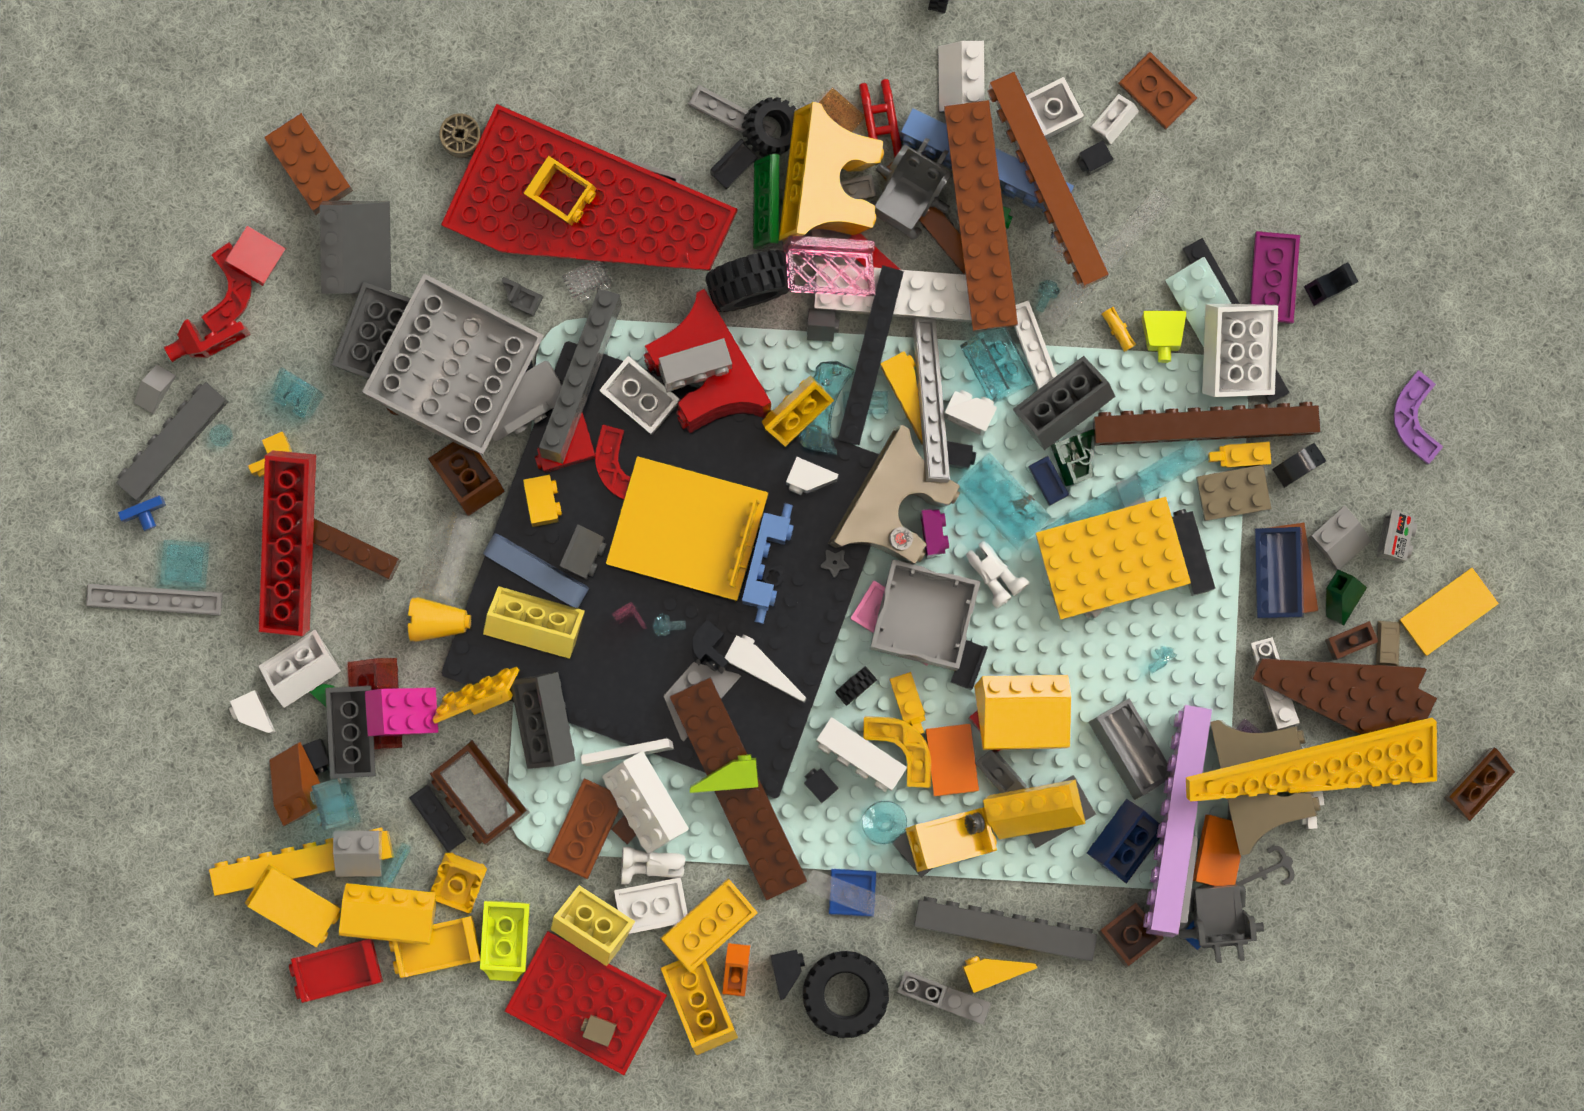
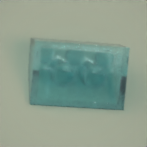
M1006 327L984 331L960 345L986 397L994 403L1004 400L1035 383Z

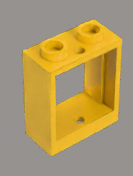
M548 156L524 194L572 226L574 222L577 223L582 217V210L587 203L590 204L594 199L597 188ZM556 170L561 171L586 188L568 216L539 197Z

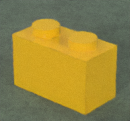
M550 475L524 479L532 527L559 522L558 516L562 515L560 502L555 503L554 494L558 493L556 480L551 481Z

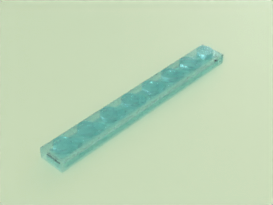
M1197 439L1044 527L1041 531L1126 508L1208 460V457Z

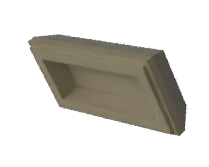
M1378 621L1377 639L1379 642H1377L1376 665L1399 666L1400 622Z

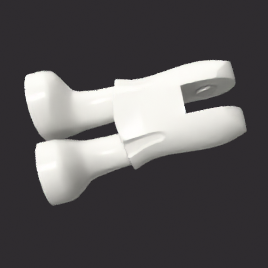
M982 541L978 545L983 554L986 555L983 561H980L979 557L972 550L966 553V556L972 567L983 578L984 584H987L994 595L992 603L997 609L1012 598L1010 593L997 581L999 577L1004 581L1013 596L1028 586L1029 581L1025 577L1016 578L1007 569L1008 566L1000 560L994 549L987 542Z
M623 847L621 884H629L635 874L667 878L683 877L685 856L678 853L651 852L647 854L646 851Z

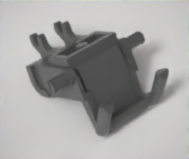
M925 138L918 151L904 144L891 164L890 169L879 163L875 170L887 179L877 202L874 200L870 202L875 205L876 217L906 234L912 240L917 239L922 233L919 227L914 228L921 216L925 217L931 207L939 209L944 214L950 208V205L939 200L938 197L952 175L951 172L941 167L949 151L945 149L937 163L921 155L930 141L928 138Z
M1244 885L1192 888L1189 913L1194 912L1195 898L1196 914H1193L1194 927L1192 929L1179 930V938L1197 939L1199 946L1202 948H1213L1217 963H1222L1220 947L1236 946L1238 960L1245 961L1243 945H1247L1251 941H1257L1256 932H1264L1263 922L1255 923L1254 916H1250L1245 910H1242L1246 904V889Z

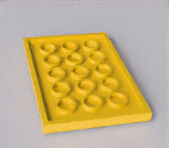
M1166 497L1035 533L1060 620L1191 584Z

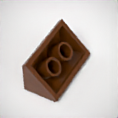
M1495 747L1489 748L1444 798L1467 820L1471 821L1515 771Z

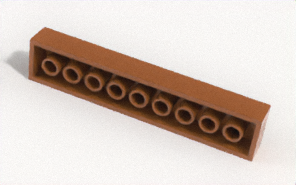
M989 100L944 106L973 332L1018 326Z

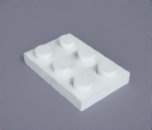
M681 877L614 890L618 911L635 921L629 934L676 925L688 914Z

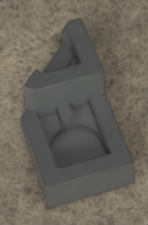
M503 277L502 282L505 285L507 297L512 306L534 317L543 296Z

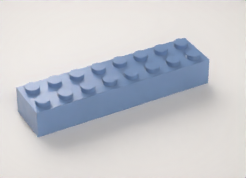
M913 108L901 131L900 139L903 142L902 145L905 144L913 150L915 148L919 149L925 138H928L930 141L922 155L931 160L939 159L946 149L949 153L942 164L952 169L946 124ZM995 148L1002 193L1013 199L1015 196L1022 199V203L1030 208L1037 206L1043 209L1042 213L1046 211L1043 203L1039 204L1035 197L1034 191L1037 190L1034 184H1030L1026 178L1025 171L1027 169L1024 162L1020 163L1017 158ZM1067 183L1070 192H1072L1074 186Z

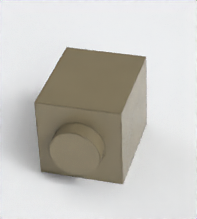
M591 1015L589 1019H584L580 1031L584 1032V1038L608 1047L617 1024Z

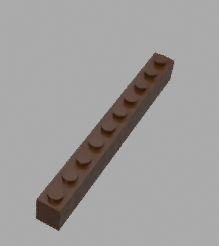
M1301 402L1299 406L1290 407V403H1279L1277 407L1268 408V404L1254 405V409H1246L1245 405L1232 406V410H1223L1222 406L1210 407V411H1201V408L1195 407L1188 408L1187 412H1178V409H1166L1165 413H1156V410H1144L1143 414H1134V411H1122L1120 415L1111 416V412H1100L1098 416L1093 418L1094 446L1317 435L1320 433L1319 405L1313 406V402Z

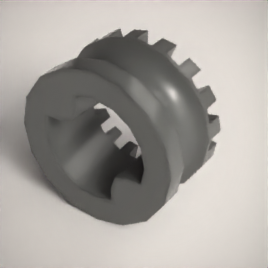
M977 812L973 813V815L965 816L966 819L964 821L967 824L965 827L969 834L973 835L976 832L984 831L985 824L980 813Z

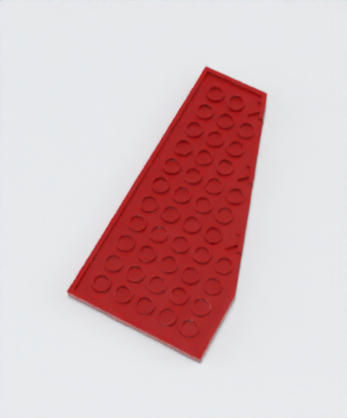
M496 104L441 226L501 253L710 271L738 209ZM548 156L597 188L594 199L590 204L587 203L582 210V217L577 223L574 222L572 226L524 194ZM556 170L539 197L568 216L586 188L561 171Z

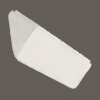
M1118 94L1090 128L1109 144H1112L1139 110L1134 103Z

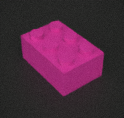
M397 688L365 691L368 736L439 733L438 723L435 724L432 720L437 709L436 688Z

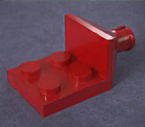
M187 319L183 322L177 334L179 339L165 346L164 349L172 362L184 355H189L192 358H209L251 334L241 321H232L224 326L225 329L217 333L214 331L206 335L203 341L196 326Z

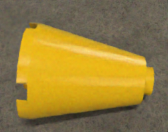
M420 597L412 598L410 601L408 616H411V623H408L410 641L419 642L466 633L467 628L470 629L471 615H467L466 610Z

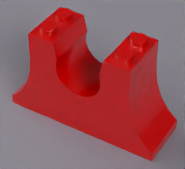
M705 288L697 292L695 303L688 316L675 329L645 345V354H643L645 358L644 363L649 372L654 371L658 377L661 376L659 358L723 338L725 339L732 361V369H729L727 374L708 377L698 390L688 393L678 402L677 420L683 429H688L689 433L727 415L746 413L764 418L771 411L770 399Z

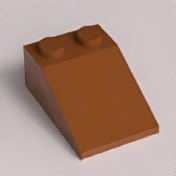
M301 742L270 759L273 802L283 826L301 820L330 803Z

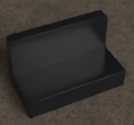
M741 138L710 169L711 175L727 190L758 157L745 145V141Z
M966 640L958 671H954L950 683L972 690L988 647Z

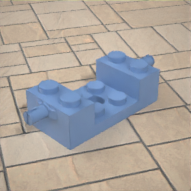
M784 503L781 516L768 513L763 514L742 598V604L758 608L754 622L764 624L769 605L774 606L777 591L773 590L774 585L757 581V579L762 580L765 565L761 563L763 557H768L770 543L767 541L785 545V541H790L793 525H790V515L793 505Z

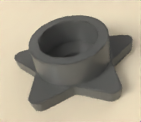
M829 550L825 551L826 560L820 565V568L830 570L833 578L837 577L840 570L849 569V565L844 561V550L837 553Z

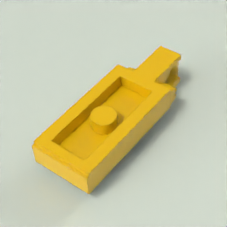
M1270 442L1219 446L1218 452L1208 453V463L1220 462L1221 467L1226 468L1271 465Z
M909 672L889 679L903 721L912 725L920 734H923L921 722L926 720L912 673Z

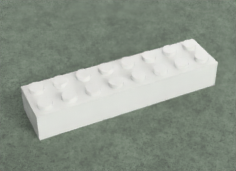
M818 263L814 309L870 314L881 268ZM902 270L904 274L893 316L972 322L966 275Z

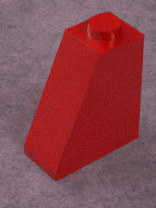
M583 413L579 419L563 464L542 458L538 448V455L535 456L538 469L543 468L544 473L595 459V452Z

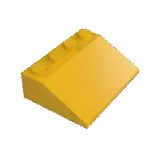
M1068 675L982 676L975 684L983 750L1056 749L1070 747L1071 692Z

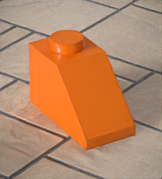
M728 943L723 994L745 996L750 945Z

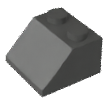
M577 524L560 563L561 569L585 580L589 576L593 577L597 568L595 560L598 555L602 556L607 545L603 543L605 538Z

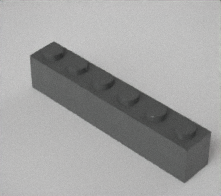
M207 382L203 385L199 384L193 390L192 398L188 402L185 400L178 407V413L174 418L170 417L162 426L164 429L159 435L155 434L150 438L147 443L149 446L144 452L139 451L132 460L134 463L119 473L117 477L119 480L116 483L136 501L140 502L228 403Z

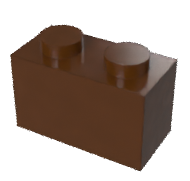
M1370 621L1325 640L1333 661L1379 642Z

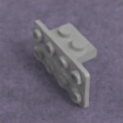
M543 361L525 372L492 436L494 441H498L514 431L516 435L528 428L527 423L533 420L536 424L547 417L545 415L547 411L554 408L562 383L548 361Z

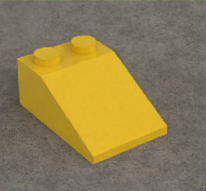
M979 956L965 960L966 965L962 966L973 993L1037 968L1036 964L1031 962L988 958L979 959Z

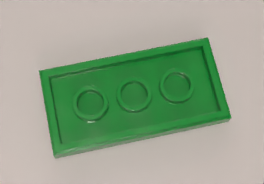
M771 154L754 162L753 248L757 250L778 244L779 154Z

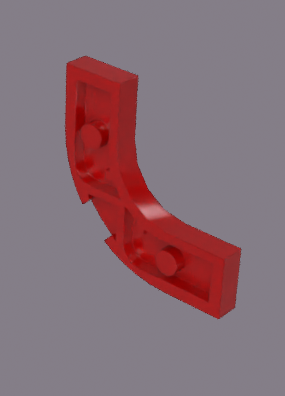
M230 242L211 255L228 280V291L225 298L217 306L202 316L210 330L217 333L224 330L226 324L236 321L244 313L252 293L251 279L224 264L233 249Z
M602 425L595 454L596 468L606 488L617 497L625 500L631 477L622 471L618 462L625 431Z

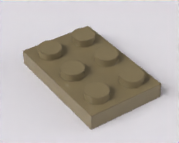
M1263 465L1196 477L1204 521L1272 509Z

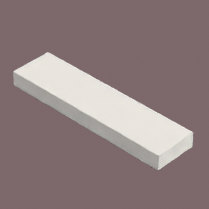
M1028 300L1016 305L1018 326H1014L1037 390H1039L1057 375Z
M661 739L584 754L581 756V762L585 766L631 758L642 751L647 755L673 750L674 747L671 740Z

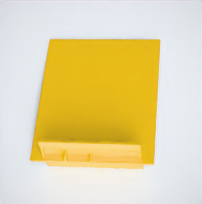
M637 457L606 564L737 601L751 552L754 548L753 545L757 531L761 526L760 521L768 492Z

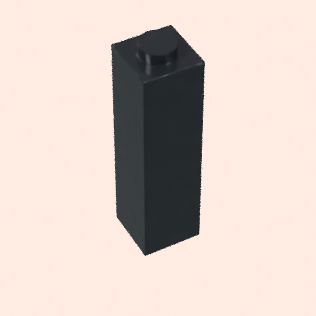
M1186 509L1173 512V523L1191 584H1188L1191 596L1216 589L1193 511L1187 512Z

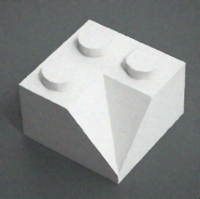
M1064 77L1026 95L1046 139L1082 122L1084 118Z
M960 390V392L955 391L944 413L945 419L984 436L997 409L993 405L994 402L986 397L972 399L973 395L963 390Z

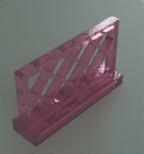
M789 236L782 243L783 252H786L789 292L855 296L875 295L872 252L875 250L874 241ZM793 254H799L806 261L799 267L793 261ZM815 255H820L827 262L822 268L812 260ZM836 256L842 257L848 263L843 269L833 261ZM856 258H866L867 267L864 270L854 262ZM807 263L817 271L812 278L802 270ZM828 264L838 273L833 279L823 271ZM849 266L859 274L854 281L844 272ZM797 273L807 281L804 286L795 285L794 276ZM820 274L829 284L826 287H819L813 279ZM839 276H842L850 285L847 288H840L834 281ZM862 277L868 283V290L861 289L855 282Z

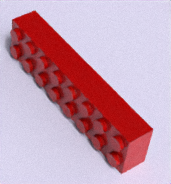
M272 450L265 455L259 632L304 636L310 630L316 454Z

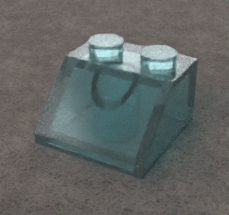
M282 367L270 392L275 396L273 401L283 407L286 404L294 408L292 412L303 419L305 415L309 418L313 416L325 396L320 390Z

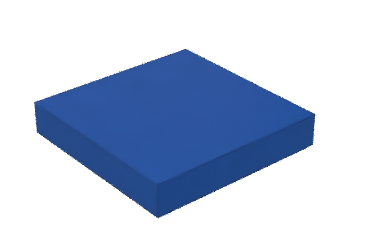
M831 869L829 914L874 916L876 871Z

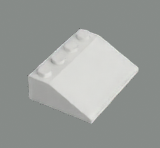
M1206 304L1203 394L1213 397L1275 395L1278 305Z

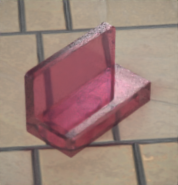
M632 602L612 613L618 624L634 615L643 630L647 628Z

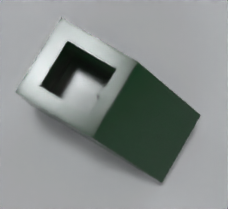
M1338 569L1326 588V617L1344 626L1367 587L1354 576Z

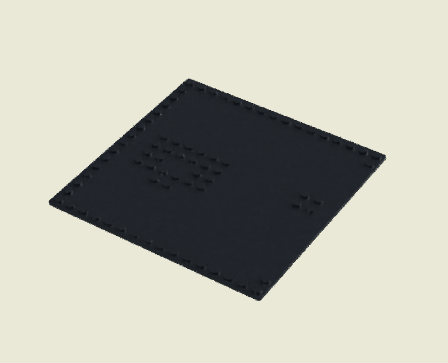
M570 341L564 343L554 370L562 385L578 345ZM604 354L582 411L595 454L602 425L622 429L625 432L619 451L618 462L622 471L629 477L632 476L637 457H642L768 492L763 514L768 513L781 516L784 503L793 505L790 515V525H793L790 541L786 540L785 545L767 541L770 543L768 557H763L761 563L765 565L764 572L767 568L773 566L779 568L783 573L782 583L773 589L777 591L774 606L769 605L764 624L754 622L758 608L742 604L760 527L757 531L753 545L754 548L751 552L737 601L607 565L606 561L624 500L610 492L603 484L596 468L595 459L544 473L543 468L538 469L535 456L538 455L537 449L540 446L554 409L552 408L545 413L546 418L536 424L534 423L494 533L510 540L589 588L580 606L577 608L585 612L572 655L569 659L483 634L487 613L498 586L570 606L485 556L465 608L467 615H471L470 629L467 628L466 633L455 635L441 672L442 676L465 685H474L486 676L493 677L505 668L512 669L517 667L519 669L515 679L558 672L569 723L628 745L669 739L673 742V750L653 754L705 772L689 737L684 742L681 740L664 695L690 665L695 662L692 656L693 637L700 626L706 620H709L724 633L723 641L715 648L724 658L736 635L742 637L744 634L755 640L754 645L806 697L804 703L730 663L725 670L737 673L741 677L721 700L747 754H751V758H756L758 777L767 796L778 798L871 547L864 544H846L834 548L828 542L879 454L809 428H805L785 447L764 428L761 422L764 418L746 413L718 418L689 433L688 429H683L677 420L678 405L654 434H650L599 391L623 363L622 360ZM649 372L664 385L662 376L657 377L654 372ZM686 385L671 392L682 400L688 393L694 392L699 388ZM796 457L839 474L837 482L810 493L802 492V495L790 491L789 486L786 485ZM550 475L551 481L556 480L558 493L554 494L555 503L560 502L562 515L558 516L559 522L532 527L523 480ZM577 524L605 538L603 543L607 544L602 556L598 555L595 560L597 568L593 577L589 576L587 580L564 571L560 567ZM829 550L837 553L844 550V561L849 565V569L840 570L837 577L833 578L830 570L820 568V565L826 560L825 551ZM770 571L767 580L769 582L772 580V583L778 582L777 577L780 575L778 572L774 574V571ZM763 577L762 580L757 579V581L764 582ZM704 660L701 664L707 666V661Z

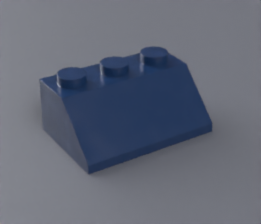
M1126 799L1092 844L1087 854L1127 884L1160 839L1157 838V830L1160 823L1145 810Z

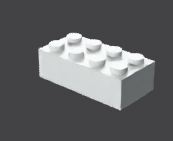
M832 717L816 740L819 743L818 748L828 755L830 752H833L838 756L837 761L846 767L851 764L857 768L855 773L864 779L872 778L876 781L874 785L884 792L887 789L892 791L907 769L905 765Z
M643 751L623 761L602 776L606 787L611 791L618 807L624 813L629 826L634 830L647 854L689 830Z

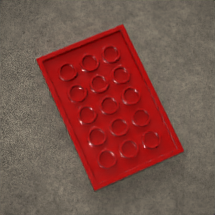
M547 931L505 1012L616 1072L625 1075L667 994L611 964L607 966L602 964L572 943ZM591 1015L617 1024L608 1047L583 1037L584 1032L580 1030L585 1018L589 1019Z

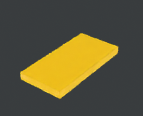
M1470 568L1399 621L1423 654L1427 656L1499 603L1474 569Z
M727 878L660 939L686 970L691 973L758 912L730 879Z

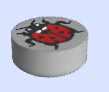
M905 527L894 529L889 536L891 546L897 550L907 549L913 541L912 533Z

